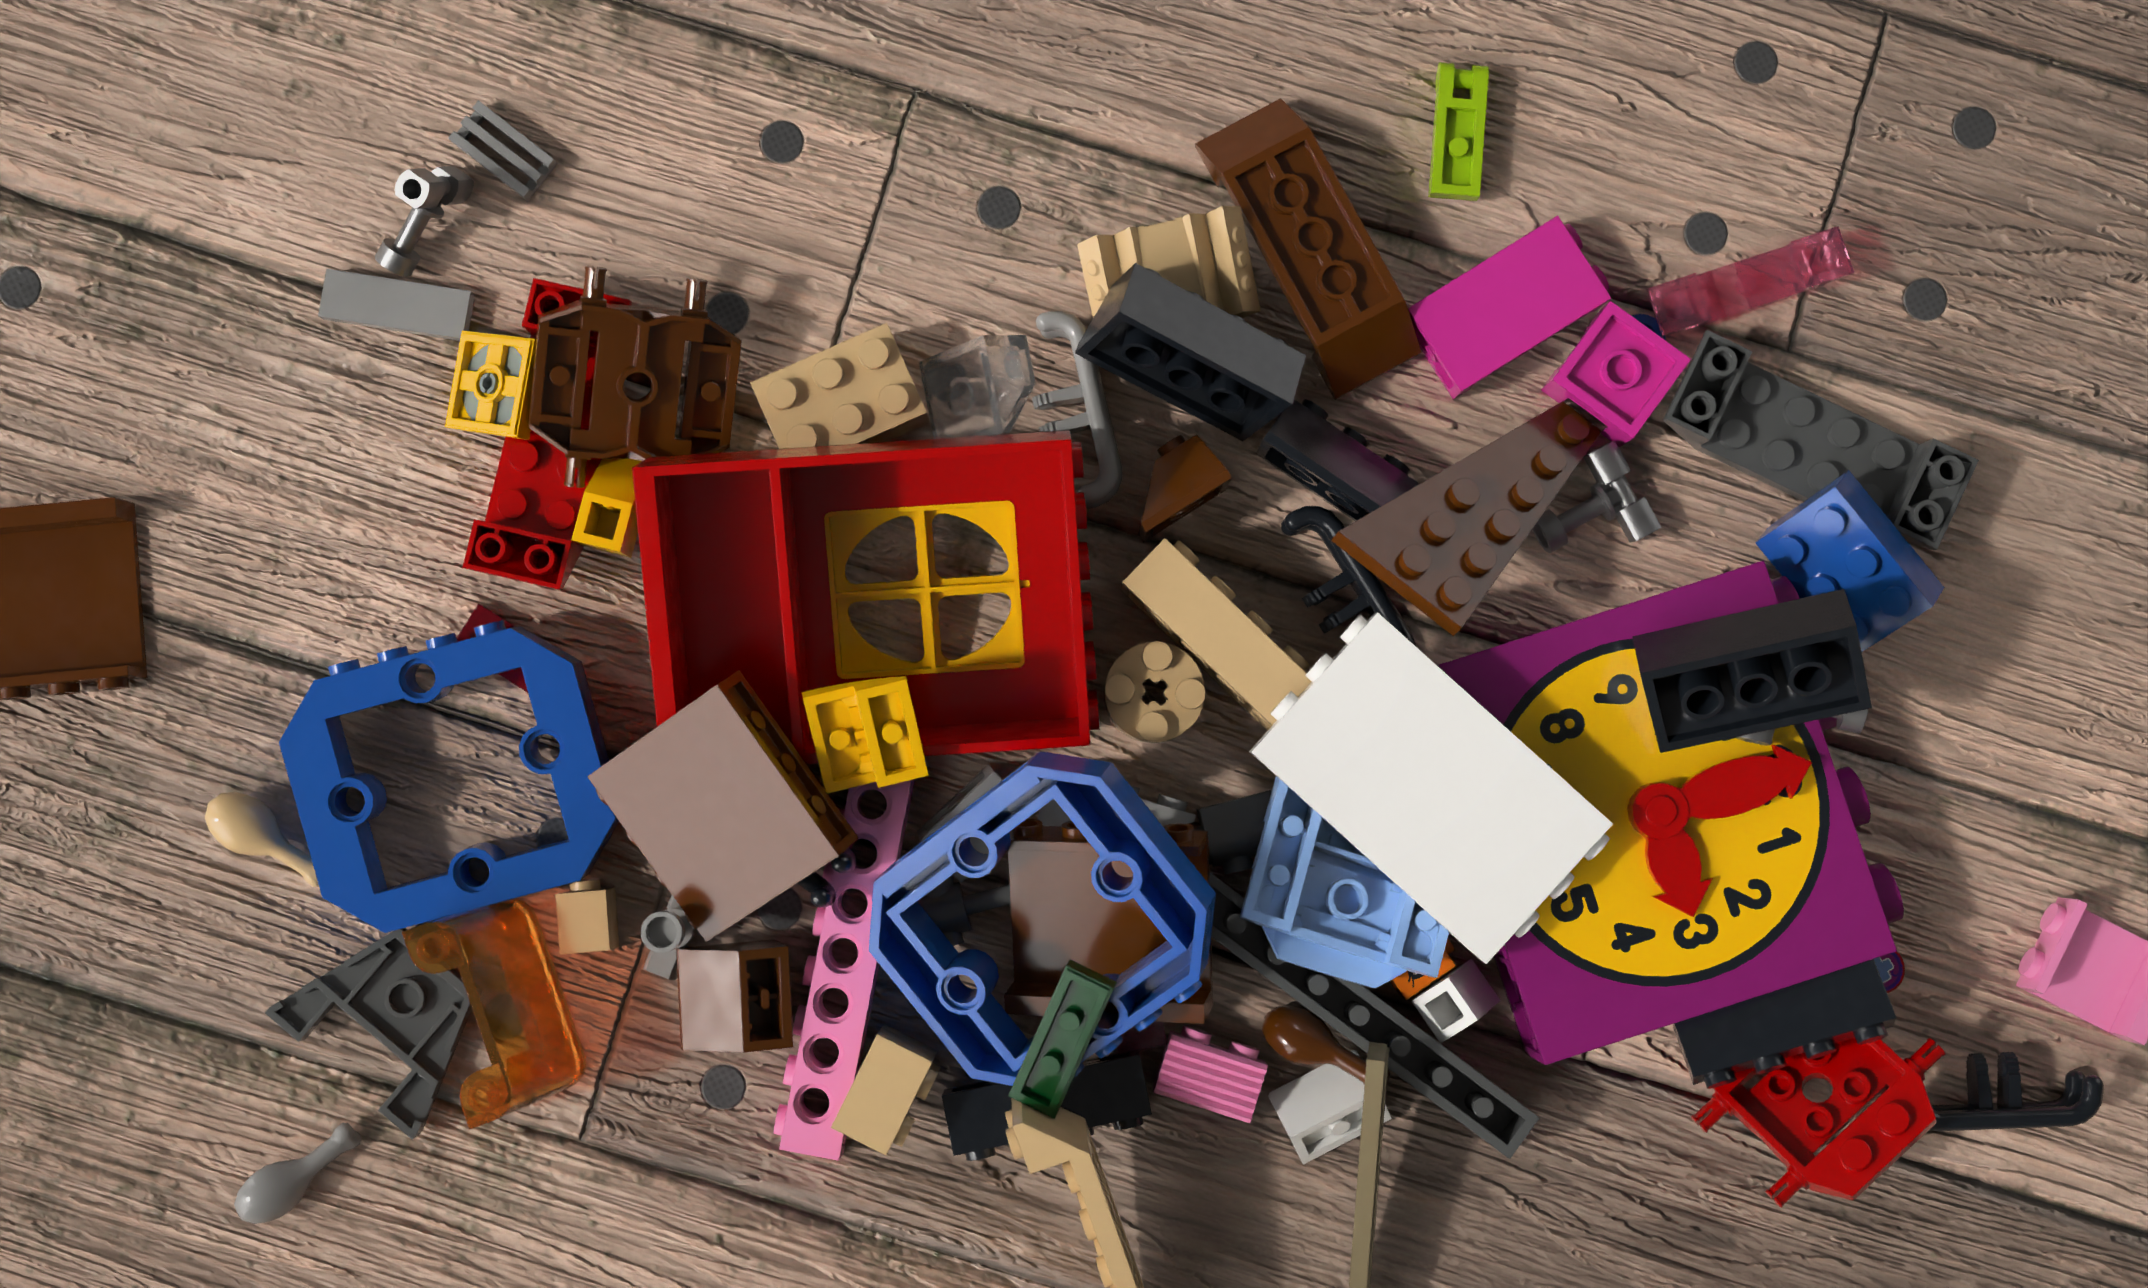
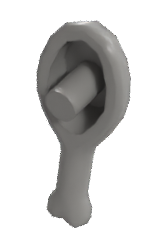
M342 1123L334 1130L328 1140L304 1158L275 1162L256 1171L238 1191L234 1206L240 1219L252 1224L273 1221L290 1212L300 1202L313 1177L339 1155L360 1145L361 1135L354 1131L349 1123Z

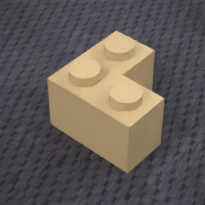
M884 1024L876 1035L831 1128L884 1155H887L892 1143L902 1147L915 1121L914 1118L906 1114L915 1096L925 1101L941 1068L932 1063L937 1050Z

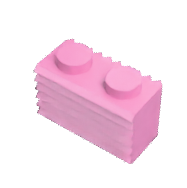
M1183 1026L1181 1034L1170 1030L1152 1086L1153 1093L1250 1123L1268 1068L1267 1063L1258 1058L1260 1050L1235 1041H1231L1229 1049L1210 1043L1211 1034L1189 1026Z

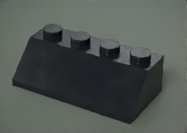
M1137 263L1132 265L1112 285L1075 351V354L1241 441L1246 440L1293 404L1306 358L1305 354L1290 347L1282 339L1272 337L1249 325L1243 318L1225 312L1205 301L1199 294L1187 291L1164 279L1158 272L1144 268Z
M1294 399L1293 404L1281 413L1256 452V455L1354 521L1359 520L1420 484L1408 476L1410 469L1403 462L1388 454L1381 458L1367 448L1369 441L1364 436L1349 427H1344L1341 431L1326 421L1329 415L1324 409L1307 399H1304L1302 403Z
M1844 589L1632 636L1660 753L1872 708L1857 625Z

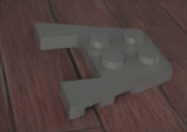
M402 928L389 933L345 960L344 963L325 975L314 979L294 994L270 1006L265 1014L295 1040L300 1042L311 1034L335 1004L343 1009L411 1068V1072L378 1111L408 1137L414 1139L424 1129L479 990L407 928Z

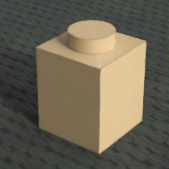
M587 880L570 883V892L555 894L560 955L608 951L620 947L615 888L601 889L600 880Z

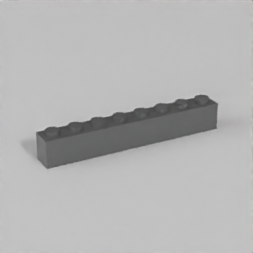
M1209 872L1210 886L1216 893L1212 938L1368 1053L1369 1042L1387 1044V1047H1390L1389 1070L1507 1158L1511 1159L1539 1120L1537 1115L1362 985L1277 959L1262 926L1240 918L1245 898Z

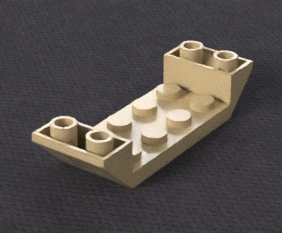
M1011 1098L1012 1110L1006 1111L1005 1116L1009 1127L1006 1129V1135L1015 1160L1024 1157L1029 1174L1062 1164L1071 1193L1077 1192L1081 1207L1079 1215L1088 1241H1094L1098 1257H1095L1104 1287L1145 1288L1086 1119L1062 1107L1054 1119Z

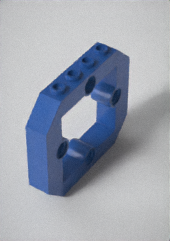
M504 620L475 627L476 637L457 642L455 633L426 640L428 650L409 655L407 646L377 653L379 663L361 668L358 659L329 666L330 676L313 681L279 741L322 898L378 930L387 933L577 882L589 875L616 829L619 820L609 806L600 800L596 788L587 777L607 763L609 758L582 661L522 627L506 629ZM421 664L428 665L435 673V683L429 691L422 689L416 682L415 674ZM521 668L537 726L529 729L522 736L519 744V756L523 764L530 771L538 774H551L568 839L507 856L497 845L488 842L477 843L457 853L451 860L447 872L387 888L369 823L370 820L378 817L384 810L387 802L386 790L382 782L375 776L367 773H355L340 716L402 699L413 703L436 701L447 696L454 685ZM544 734L553 736L560 745V752L555 761L545 759L538 750L539 740ZM350 787L357 788L364 796L365 804L361 812L353 811L346 802V794ZM477 857L486 862L489 868V877L486 882L477 881L471 876L469 863L472 858Z
M1040 751L890 865L874 881L869 952L970 1078L1013 1086L1034 1036L1027 1039L991 994L999 978L998 967L993 958L986 952L978 949H967L958 953L917 901L956 872L969 878H980L989 874L1009 849L1011 843L1010 831L1053 799H1055L1099 855L1091 871L1092 884L1097 893L1104 899L1112 902H1125L1134 898L1167 940L1121 974H1104V976L1117 982L1109 1001L1116 1006L1119 1013H1109L1104 1010L1075 1077L1085 1067L1082 1063L1093 1054H1096L1099 1058L1105 1057L1123 1041L1121 1035L1133 1026L1138 1031L1145 1029L1162 1014L1163 1011L1160 1007L1173 998L1177 1003H1182L1202 986V982L1199 979L1209 959L1216 893L1112 762ZM970 837H977L984 841L988 847L989 854H983L975 850L970 842ZM1112 861L1126 863L1131 868L1133 876L1123 877L1116 873L1112 867ZM959 975L970 977L977 989L966 987L961 982Z

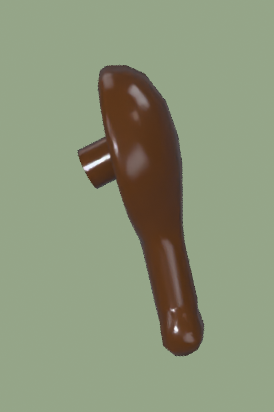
M1278 1006L1264 1016L1262 1026L1264 1036L1269 1045L1282 1057L1303 1065L1331 1064L1337 1066L1359 1079L1365 1085L1366 1060L1339 1044L1325 1022L1316 1014L1295 1006ZM1388 1069L1387 1081H1388V1080L1390 1079V1077H1391V1076H1390L1389 1069Z

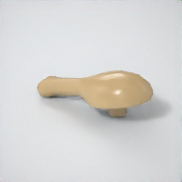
M229 792L221 793L208 802L205 814L208 829L226 849L238 854L272 856L299 872L312 887H319L311 856L290 844L283 837L274 814L261 800L247 794Z

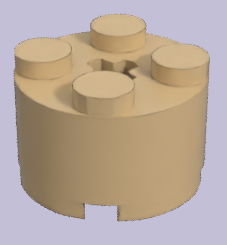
M1160 641L1138 644L1122 653L1110 668L1104 687L1105 706L1111 721L1126 736L1145 743L1170 741L1186 732L1199 717L1206 695L1204 679L1196 662L1182 649ZM1146 681H1149L1152 685H1156L1159 682L1163 683L1166 689L1162 696L1166 702L1161 706L1156 701H1152L1147 705L1142 700L1146 692L1142 684Z

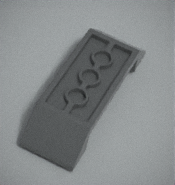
M1709 330L1705 331L1664 416L1663 421L1694 449L1802 501L1807 500L1849 470L1909 544L1930 550L1938 549L1978 464V459L1934 438L1921 444L1911 441L1749 363L1748 360L1753 351Z

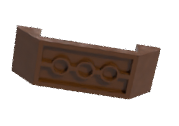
M1281 98L1195 143V148L1217 188L1224 185L1235 206H1241L1246 226L1315 349L1311 358L1334 400L1422 353L1402 293L1311 129Z

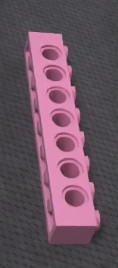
M915 779L878 788L877 782L848 788L845 809L838 808L859 837L856 841L867 839L875 845L877 858L872 866L863 868L856 865L853 871L847 873L836 872L832 868L831 862L824 867L823 878L834 887L836 899L831 906L825 908L817 907L814 918L812 936H818L820 940L817 955L808 956L803 975V985L811 986L807 1006H798L794 1021L793 1035H799L801 1038L798 1054H789L784 1073L783 1084L791 1085L788 1105L780 1104L776 1115L774 1134L782 1135L779 1150L837 1161L840 1160L844 1153L847 1136L832 1129L831 1126L860 1070L880 966L869 952L873 884L901 856ZM870 790L881 792L887 802L884 814L877 819L865 816L860 807L861 798ZM850 888L859 889L867 898L868 906L862 916H851L842 907V896ZM847 938L855 943L858 949V957L854 964L841 965L834 959L832 947L837 939ZM838 988L847 995L849 1004L845 1013L836 1015L825 1009L823 995L827 989ZM829 1038L836 1043L839 1049V1056L836 1062L825 1064L815 1057L813 1045L817 1039ZM810 1088L823 1090L829 1098L828 1110L822 1113L810 1111L804 1103L805 1091Z

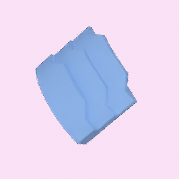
M1276 776L1263 820L1265 824L1253 863V871L1240 918L1262 926L1277 959L1339 979L1377 988L1406 971L1434 978L1438 977L1449 932Z

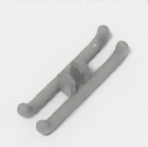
M1063 311L1044 312L1037 317L1036 326L1044 338L1063 337L1071 342L1080 384L1032 397L1034 409L1049 410L1060 405L1085 402L1087 412L1061 421L1048 422L1039 427V432L1070 430V434L1091 429L1100 472L1094 482L1079 487L1076 493L1084 492L1087 509L1096 508L1110 501L1118 492L1122 481V465L1099 367L1075 354L1077 345L1086 332L1084 324L1074 315Z

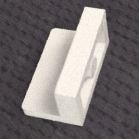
M1351 1050V1052L1359 1056L1356 1050ZM1324 1064L1279 1087L1268 1095L1303 1165L1361 1135L1365 1085L1359 1079L1331 1064ZM1386 1104L1384 1123L1392 1119Z

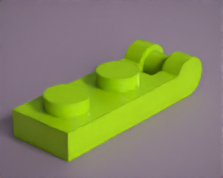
M1439 62L1435 81L1436 98L1428 193L1430 198L1477 201L1480 197L1489 79L1488 66L1473 65L1472 69L1468 70L1456 69L1454 63ZM1453 88L1468 89L1470 99L1453 98Z

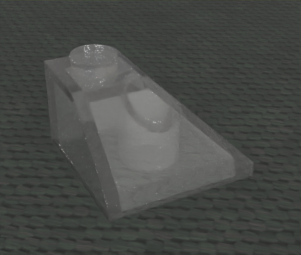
M982 335L919 362L934 439L1004 435L1010 433L1036 383L1026 335Z

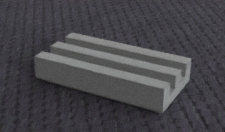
M478 100L472 107L475 110L470 117L465 116L460 122L462 127L458 132L453 131L448 139L528 201L558 163ZM484 119L542 163L539 169L533 168L480 126ZM471 135L477 136L531 179L526 185H523L469 143L467 140Z

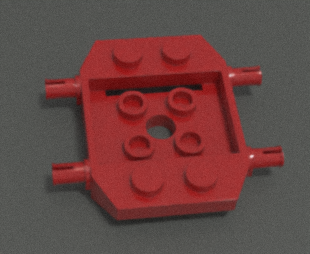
M1852 1038L1835 1043L1837 1051L1823 1057L1807 1059L1805 1053L1785 1058L1787 1063L1785 1067L1769 1072L1749 1091L1743 1085L1756 1074L1755 1067L1736 1072L1737 1080L1714 1088L1715 1092L1711 1095L1712 1099L1696 1114L1692 1115L1691 1118L1707 1133L1726 1113L1730 1116L1734 1114L1771 1149L1787 1167V1172L1765 1191L1779 1207L1782 1208L1802 1187L1805 1190L1809 1188L1811 1191L1854 1201L1936 1124V1117L1923 1083L1925 1080L1924 1073L1946 1054L1939 1045L1936 1047L1934 1040L1928 1038L1927 1042L1912 1056L1902 1059L1881 1039L1858 1045L1856 1039ZM1814 1078L1827 1080L1833 1087L1832 1095L1829 1099L1819 1103L1808 1100L1803 1094V1087L1809 1080ZM1886 1087H1888V1089H1887L1878 1099H1876V1100H1875L1863 1113H1861L1847 1128H1845L1832 1142H1830L1817 1156H1815V1154H1816L1826 1143H1828L1841 1129H1843L1856 1115H1858L1872 1100H1874Z

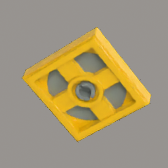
M462 331L445 427L461 431L529 440L531 429L528 426L536 339Z

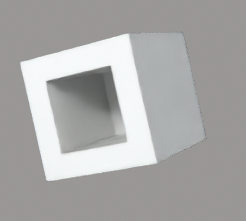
M1470 959L1435 981L1414 998L1412 1003L1438 1041L1442 1043L1478 1021L1501 1000L1473 960Z

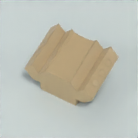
M1221 206L1206 214L1189 213L1167 222L1145 227L1144 225L1129 227L1114 235H1095L1077 244L1093 318L1112 285L1135 263L1158 272L1164 279L1187 291L1199 294L1205 301L1229 314L1245 318L1261 311L1241 206Z

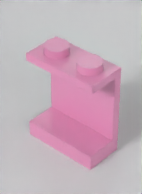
M2058 897L2056 903H2052L2045 910L2041 918L2040 928L2042 932L2035 946L2030 948L2020 961L2018 971L2021 975L2016 986L2121 1040L2145 1045L2148 1040V941L2085 910L2088 904L2079 899Z

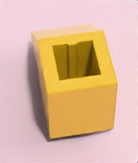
M634 459L601 460L584 491L571 540L585 547L629 558L632 557L638 535L632 467L642 461Z

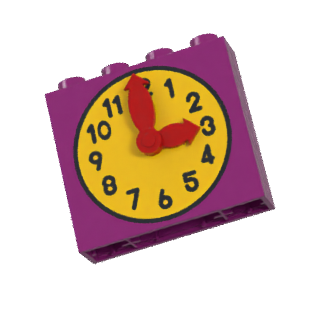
M1764 560L1437 665L1613 823L1605 833L1610 838L1605 847L1589 861L1583 857L1570 871L1575 877L1569 887L1556 899L1548 896L1535 910L1540 916L1532 928L1520 938L1513 934L1494 955L1525 1054L1544 1065L1897 951L1888 924L1903 918L1904 907L1902 897L1895 879L1883 863L1878 862L1869 866L1867 864L1855 829L1870 822L1871 812L1867 794L1859 777L1852 768L1846 766L1835 770L1823 735V731L1837 726V718L1828 717L1776 728L1772 743L1768 746L1738 740L1734 737L1660 753L1632 636L1800 599L1793 584L1787 577L1780 576L1770 579Z

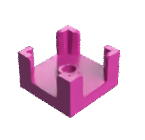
M1609 301L1595 315L1584 330L1586 333L1564 363L1553 372L1541 391L1558 403L1568 398L1604 423L1607 427L1602 430L1601 434L1611 442L1615 440L1617 446L1621 447L1636 436L1691 359L1615 303Z

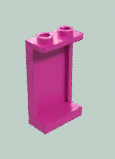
M1558 215L1408 308L1420 349L1453 400L1470 390L1479 381L1590 312L1600 309L1611 299L1607 292L1609 290V283L1604 273L1596 265L1590 266L1581 252L1583 244L1578 233L1570 224L1564 225Z

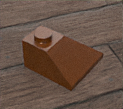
M1197 434L1185 441L1182 435H1179L1157 450L1161 457L1154 462L1138 533L1143 543L1226 491L1232 479L1225 466Z

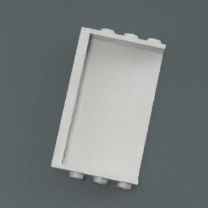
M1377 612L1367 620L1360 614L1340 636L1347 644L1334 658L1325 653L1305 675L1312 681L1299 697L1292 691L1285 696L1271 712V715L1277 721L1249 752L1469 951L1487 964L1513 934L1520 938L1532 928L1540 916L1535 910L1548 896L1556 899L1569 887L1575 877L1570 871L1583 857L1589 861L1605 847L1610 839L1605 833L1613 823Z

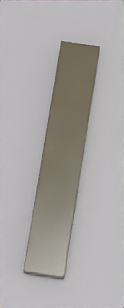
M1369 1042L1349 1288H1371L1390 1047H1387V1044Z

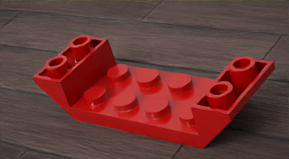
M533 278L522 322V327L530 333V338L536 339L538 315L580 300V296H583V289ZM607 294L603 296L607 303L632 306V301L629 299ZM590 330L581 428L584 429L589 427L598 331ZM533 430L530 432L529 440L505 437L485 521L474 519L462 568L563 590L584 546L571 540L583 494L602 459H587L585 487H576L577 468L575 469L574 487H568L564 485L567 462L565 453Z

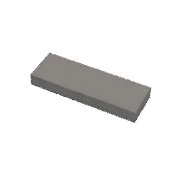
M326 269L318 317L328 321L460 341L462 331H469L475 294L468 290Z

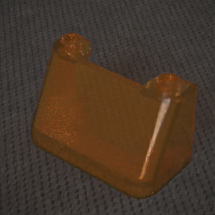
M510 899L425 923L402 932L410 958L415 966L423 972L436 974L458 967L492 1066L478 1070L468 1076L462 1084L460 1091L461 1107L469 1130L562 1092L580 1081L587 1065L585 1053L537 915L529 904L522 900Z

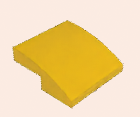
M906 676L855 681L801 692L827 794L877 782L878 788L929 776Z

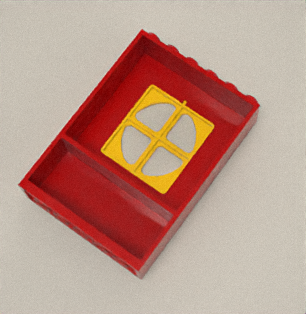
M1070 430L648 457L632 467L657 727L715 685L740 670L806 764L818 763L801 692L877 678L906 676L924 756L1090 746V730H1100L1096 690H1087V681L1096 680L1093 641H1084L1083 633L1086 630H1093L1092 601L1090 592H1081L1080 580H1090L1089 552L1087 542L1078 543L1077 529H1087L1086 503L1084 492L1075 493L1074 478H1084L1081 442H1071ZM938 514H950L966 519L984 529L999 543L1006 553L1008 559V569L1006 572L997 575L950 578L939 576L935 567L933 518ZM900 516L910 517L915 525L917 576L912 580L857 584L849 582L845 575L846 563L857 544L879 525ZM1007 594L1011 600L1010 613L994 637L977 650L957 659L946 658L941 648L938 607L940 599L945 596ZM908 598L917 600L921 607L924 644L923 658L915 662L906 661L890 656L871 645L851 623L848 612L849 606L854 602Z

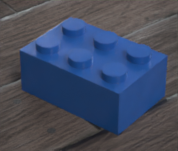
M1849 470L1771 524L1755 542L1778 572L1790 580L1800 599L1841 589L1845 590L1857 625L1861 652L1932 608L1945 588Z

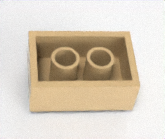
M887 323L750 382L779 449L887 442L930 423L927 411Z

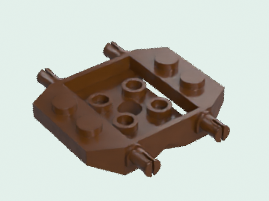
M585 266L583 296H580V300L538 315L528 426L539 436L565 453V457H567L565 486L574 487L575 469L577 468L576 487H585L587 459L591 460V458L643 461L648 457L721 453L730 448L742 340L708 317V312L704 310L707 280L686 278L685 303L681 311L607 303V300L603 298L606 268L597 267L595 286H593L595 268L594 266ZM590 330L598 331L589 427L584 429L581 428ZM685 341H689L679 436L675 438ZM636 372L644 373L651 379L650 391L646 396L639 399L630 398L623 391L625 379Z

